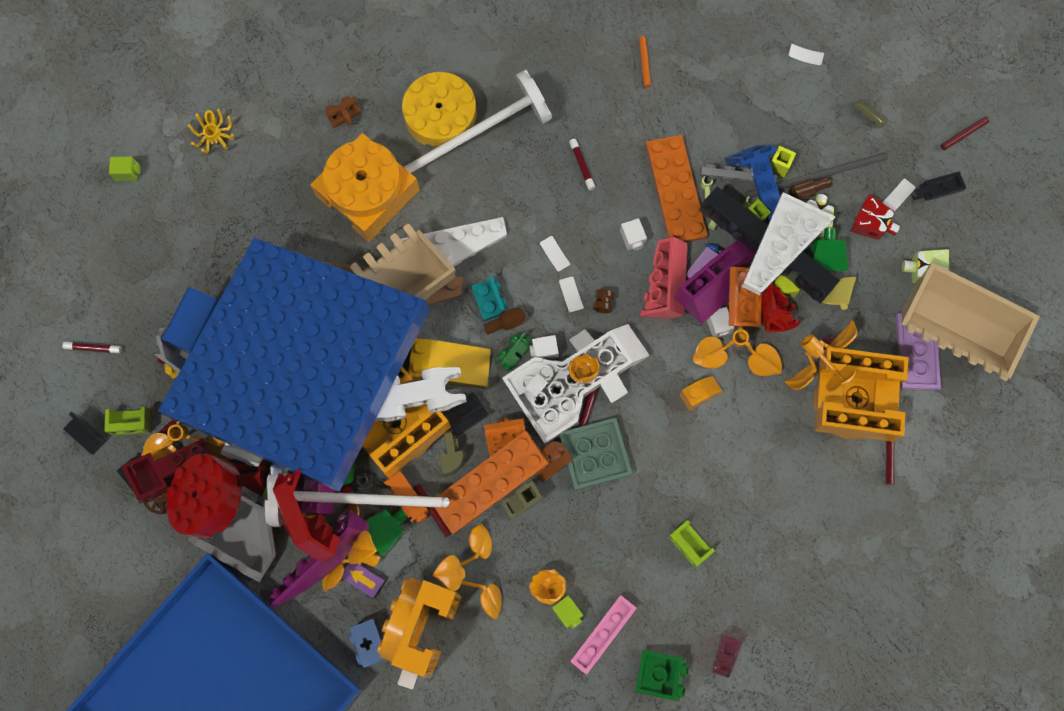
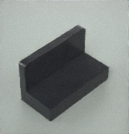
M71 411L69 415L73 419L63 429L90 454L94 455L107 440L80 415Z

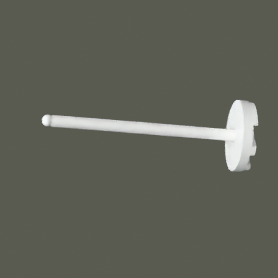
M527 70L521 71L516 74V78L525 95L524 98L407 164L404 168L410 173L418 170L529 105L542 124L552 119V114L533 78L530 77Z
M271 465V475H268L267 478L268 500H265L266 524L272 527H282L283 521L273 493V487L278 473L285 476L288 474V471L281 466ZM294 491L293 493L297 502L444 508L450 504V500L446 497Z

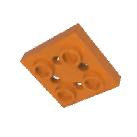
M500 418L497 423L484 425L489 457L525 431L524 419L510 421L508 418H504L505 422H503L502 418Z

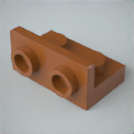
M552 441L541 450L550 464L539 471L537 476L541 482H546L573 460L563 443Z

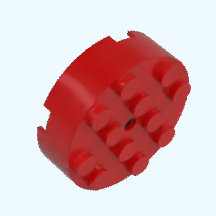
M197 454L190 457L181 467L176 469L171 485L166 492L167 515L169 523L174 530L183 535L211 539L213 534L218 531L223 532L230 525L237 513L242 488L237 486L236 478L240 474L232 462L209 454Z

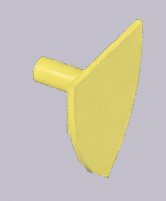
M856 277L839 278L838 284L822 303L840 305L841 310H846Z

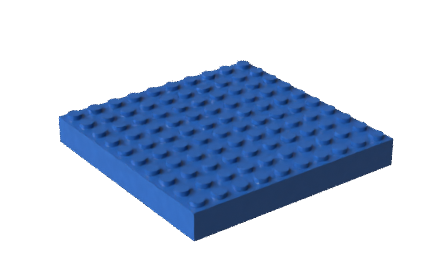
M254 237L158 411L174 421L292 472L299 469L301 476L339 492L430 308L422 298Z
M207 553L66 711H346L362 692L363 688L274 608H270L269 604L222 561Z

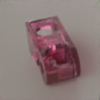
M721 634L712 673L729 678L742 642Z

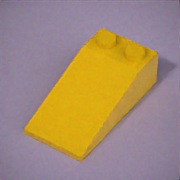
M416 338L411 347L408 374L413 378V382L423 380L421 372L426 369L460 367L461 376L448 381L447 384L488 387L491 349Z

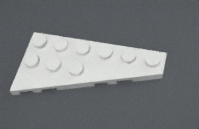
M783 192L741 287L760 295L835 219V216Z
M501 217L425 233L424 235L454 267L468 257L476 255L482 249L490 247L506 238L507 232L504 219Z

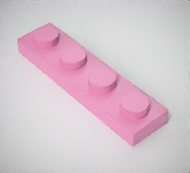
M620 595L570 662L587 675L637 608Z

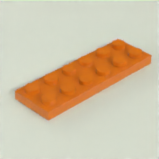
M678 135L646 141L647 153L668 238L675 237L685 243L707 239V232L702 212L699 211L700 204L683 136Z
M524 431L437 497H446L450 500L448 507L434 508L452 535L456 534L550 463L529 433Z

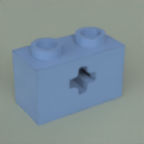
M376 619L368 620L350 628L349 638L351 644L356 645L358 653L355 655L359 665L367 668L385 661L380 658V653H377L378 646L383 637ZM366 639L373 643L370 645V650L363 645L366 643Z

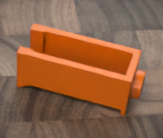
M401 471L384 482L387 487H390L388 489L392 495L418 496ZM401 506L413 524L415 522L419 524L428 517L426 514L429 513V510L426 507Z

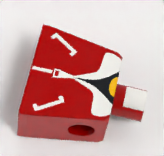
M869 194L863 202L850 231L879 240L885 232L895 236L900 225L891 222L894 210Z

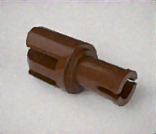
M827 176L815 181L810 178L802 180L789 188L788 195L804 200L815 196L817 191L830 188L831 181Z
M511 308L499 313V318L484 323L483 326L487 335L501 329L508 331L523 324L526 317L525 312L521 308Z

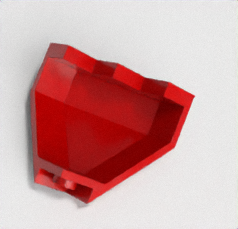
M297 469L285 476L278 473L273 493L283 525L298 549L321 563L334 557L340 538L334 534L331 535L333 527L328 524L324 525L326 517L321 514L311 519L304 516L293 494L301 471Z

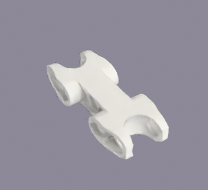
M460 367L426 369L421 372L423 380L400 384V378L397 376L375 421L390 422L406 417L405 408L427 404L428 412L435 413L449 410L467 402L465 394H449L445 391V385L448 381L461 376Z

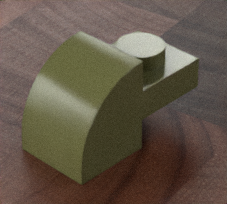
M452 433L444 434L447 453L439 455L442 475L444 477L457 473L463 466L465 458L463 451L456 452L459 449L458 438H454Z
M531 481L515 491L516 493L502 501L501 504L512 520L536 506L544 497L534 481Z

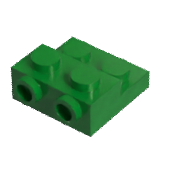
M643 650L635 692L679 702L680 698L684 697L686 690L685 685L682 684L684 676L687 677L689 673V664H686L687 659Z

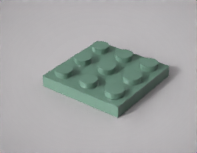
M616 418L567 430L559 435L561 443L565 445L573 458L567 465L575 491L633 475Z

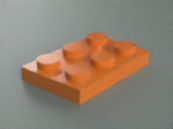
M730 267L729 326L761 327L762 293L758 295L741 287L749 268Z

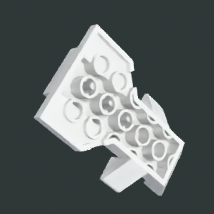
M628 324L607 332L597 340H594L586 330H583L569 339L577 353L563 362L534 357L502 378L544 444L578 423L583 397L600 386L611 404L628 393L618 375L650 356ZM588 354L590 357L598 359L600 369L596 379L591 383L580 384L576 382L574 384L573 382H568L570 381L568 367L573 358ZM538 373L548 381V384L535 397L525 387ZM555 386H556L557 388H560V387H561V388H562V389L560 390L561 393H560V394H556V393L552 394V392L554 391V390H553V387H555ZM538 397L541 399L545 398L543 405L535 404Z

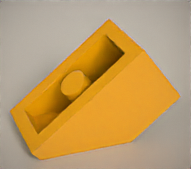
M712 375L684 388L680 393V397L688 410L691 411L723 393Z

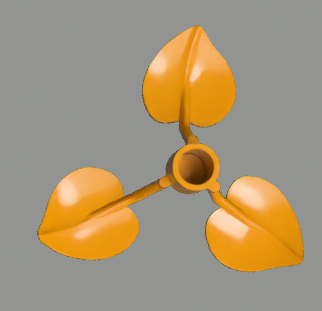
M738 326L739 330L734 332L732 341L723 347L721 340L711 336L702 339L692 358L693 362L701 367L719 368L728 360L725 349L733 344L736 347L747 346L753 354L748 359V366L754 374L769 376L782 372V362L777 351L772 346L763 343L759 344L754 351L748 342L749 335L743 330L742 326Z
M853 320L830 345L824 343L821 339L818 341L813 334L808 335L802 340L800 345L806 351L805 354L808 356L811 365L805 367L791 379L785 380V383L791 389L800 390L814 379L817 366L812 357H820L836 374L826 385V389L829 392L839 390L845 383L853 379L856 374V369L853 366L848 365L838 372L823 355L825 352L824 347L843 349L856 338L857 328Z
M179 422L168 428L167 435L163 433L151 435L146 440L141 455L151 453L155 461L176 451L177 449L172 445L175 441L187 438L197 441L202 439L210 455L232 460L221 454L225 442L209 435L208 439L189 435L188 428Z
M350 504L343 512L346 514L350 509L358 516L360 514L358 504ZM362 531L356 537L348 559H344L322 578L324 592L334 588L339 583L344 573L343 564L361 565L364 563L372 567L378 564L380 554L376 550L368 531Z
M480 523L471 530L469 536L470 547L475 552V555L461 563L456 556L449 555L440 562L432 576L451 591L458 590L460 585L481 588L483 590L480 595L481 605L490 618L497 620L502 607V594L497 585L492 583L486 587L485 585L462 580L465 578V570L461 566L477 559L479 556L485 560L491 554L492 541L490 534L485 526Z

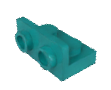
M492 275L488 276L489 280L471 286L483 322L497 318L499 313L504 312L505 308H507L504 297L500 298L498 291H501L498 280L494 281Z

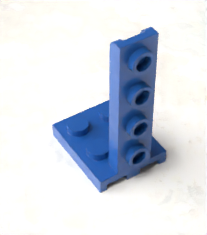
M756 145L725 157L726 165L740 166V168L749 165L759 200L771 212L765 218L768 225L780 199L768 155L776 153L774 145Z

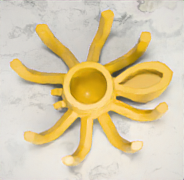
M217 109L219 115L218 124L217 118L211 110H207L204 114L206 126L199 114H195L203 128L201 133H198L188 124V127L195 135L199 137L204 135L198 144L191 142L192 146L198 148L207 139L206 150L201 149L205 155L209 152L210 141L214 145V142L218 144L217 141L219 140L223 148L228 150L227 145L220 136L230 140L235 139L233 133L230 134L231 136L221 133V131L230 130L232 121L228 115V127L219 128L223 124V117L219 109Z

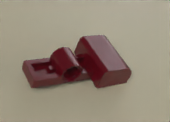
M200 439L155 461L151 453H148L121 467L138 502L146 503L167 492L168 487L164 480L174 476L176 469L181 467L186 460L194 455L209 454L203 440Z

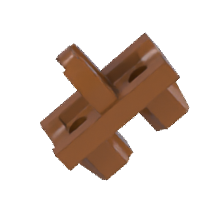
M349 96L342 98L341 104L336 107L332 104L326 107L325 112L333 128L344 122L348 126L353 123L351 118L362 113L356 99Z

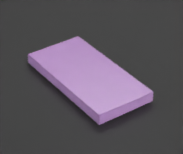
M897 313L898 356L909 357L908 378L906 382H900V389L940 390L941 378L937 342L932 339L927 342L922 339L920 333L915 331L914 334L906 331V326L901 324L902 313Z

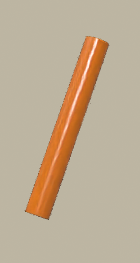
M641 36L639 37L643 83L644 88L651 87L647 43L646 37Z

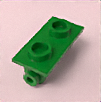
M525 333L514 334L509 340V346L498 354L496 364H504L502 367L506 371L512 370L520 360L515 353L517 352L523 356L529 348L531 340L527 337L523 338Z

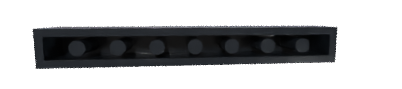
M717 186L703 201L699 211L756 254L768 225ZM804 252L781 273L782 276L788 278L796 287L805 291L813 300L818 301L820 304L840 281V279Z

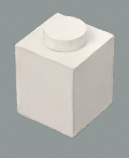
M639 218L621 224L620 232L627 250L633 249L636 251L643 248L647 237Z
M727 307L720 308L707 319L712 337H722L731 334L734 330V326H729Z
M555 335L532 339V345L529 346L531 357H539L546 360L559 358Z

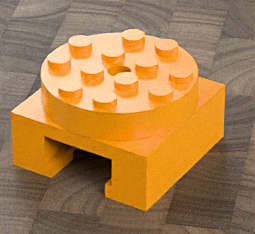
M363 133L354 141L336 149L328 158L323 172L310 184L315 196L331 210L335 207L353 224V229L368 242L420 191L417 178L401 166L387 148L373 142ZM366 177L362 181L359 180V178Z
M827 347L823 355L838 372L844 367L851 365L856 369V374L852 380L845 383L839 390L829 392L826 389V385L836 374L820 358L818 382L813 396L816 412L814 431L831 433L850 440L868 438L895 442L904 437L906 412L898 411L900 382H906L908 378L909 357ZM851 396L857 397V404L852 401Z
M401 367L397 375L400 378V384L413 382V378ZM427 404L405 408L406 417L399 420L401 421L399 426L401 429L392 428L394 421H374L362 446L384 474L390 478L407 463L421 457L435 440L451 428L449 421L441 412H428Z
M410 577L409 580H404L399 598H394L391 604L390 611L393 612L390 620L386 619L383 625L382 632H385L378 646L377 653H380V658L392 662L391 665L422 677H428L433 675L441 651L436 649L430 650L425 648L424 650L417 647L432 608L440 610L439 615L453 620L462 596L425 580L422 581Z

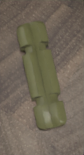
M859 99L855 103L854 108L858 111L861 110V113L870 121H875V125L879 128L883 127L887 122L884 116H879L880 113L869 104L866 105L863 99Z

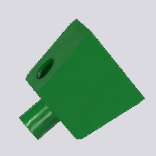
M826 227L824 229V238H815L813 240L809 257L828 271H848L845 240L836 238V228Z
M402 508L393 516L385 509L366 520L369 523V533L373 544L383 557L391 551L405 534L400 525L408 519V516Z

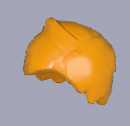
M554 569L541 570L532 576V582L529 583L530 592L540 603L553 605L563 598L566 592V581Z

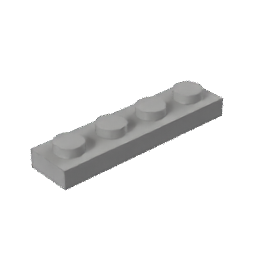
M705 164V167L700 168V176L754 182L751 171L747 168H743L742 171H735V167L724 166V169H717V165Z

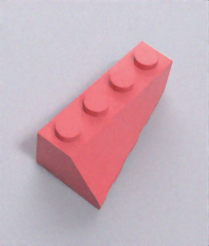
M675 237L658 240L653 260L654 270L649 276L648 282L651 283L648 293H645L644 296L646 303L644 310L641 309V317L671 319L684 316L685 308L674 297L679 287L686 282L687 243Z

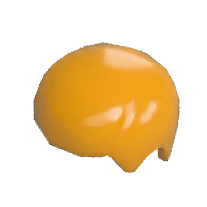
M588 354L576 356L570 361L568 367L571 378L580 384L591 383L596 379L600 369L598 359L596 357L592 358Z

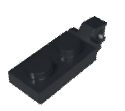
M955 172L925 181L919 185L918 189L911 193L913 201L922 198L928 201L962 192L966 189L960 172Z

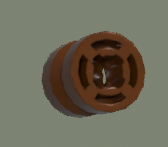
M597 289L593 310L599 313H611V301H613L615 293L606 289Z

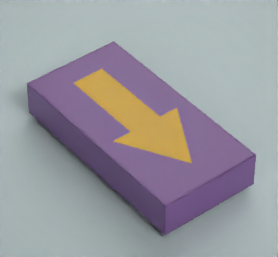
M348 563L342 579L372 598H375L385 580L359 564L353 565Z

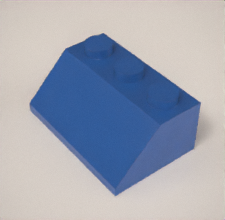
M188 287L162 340L190 354L219 300L192 287Z

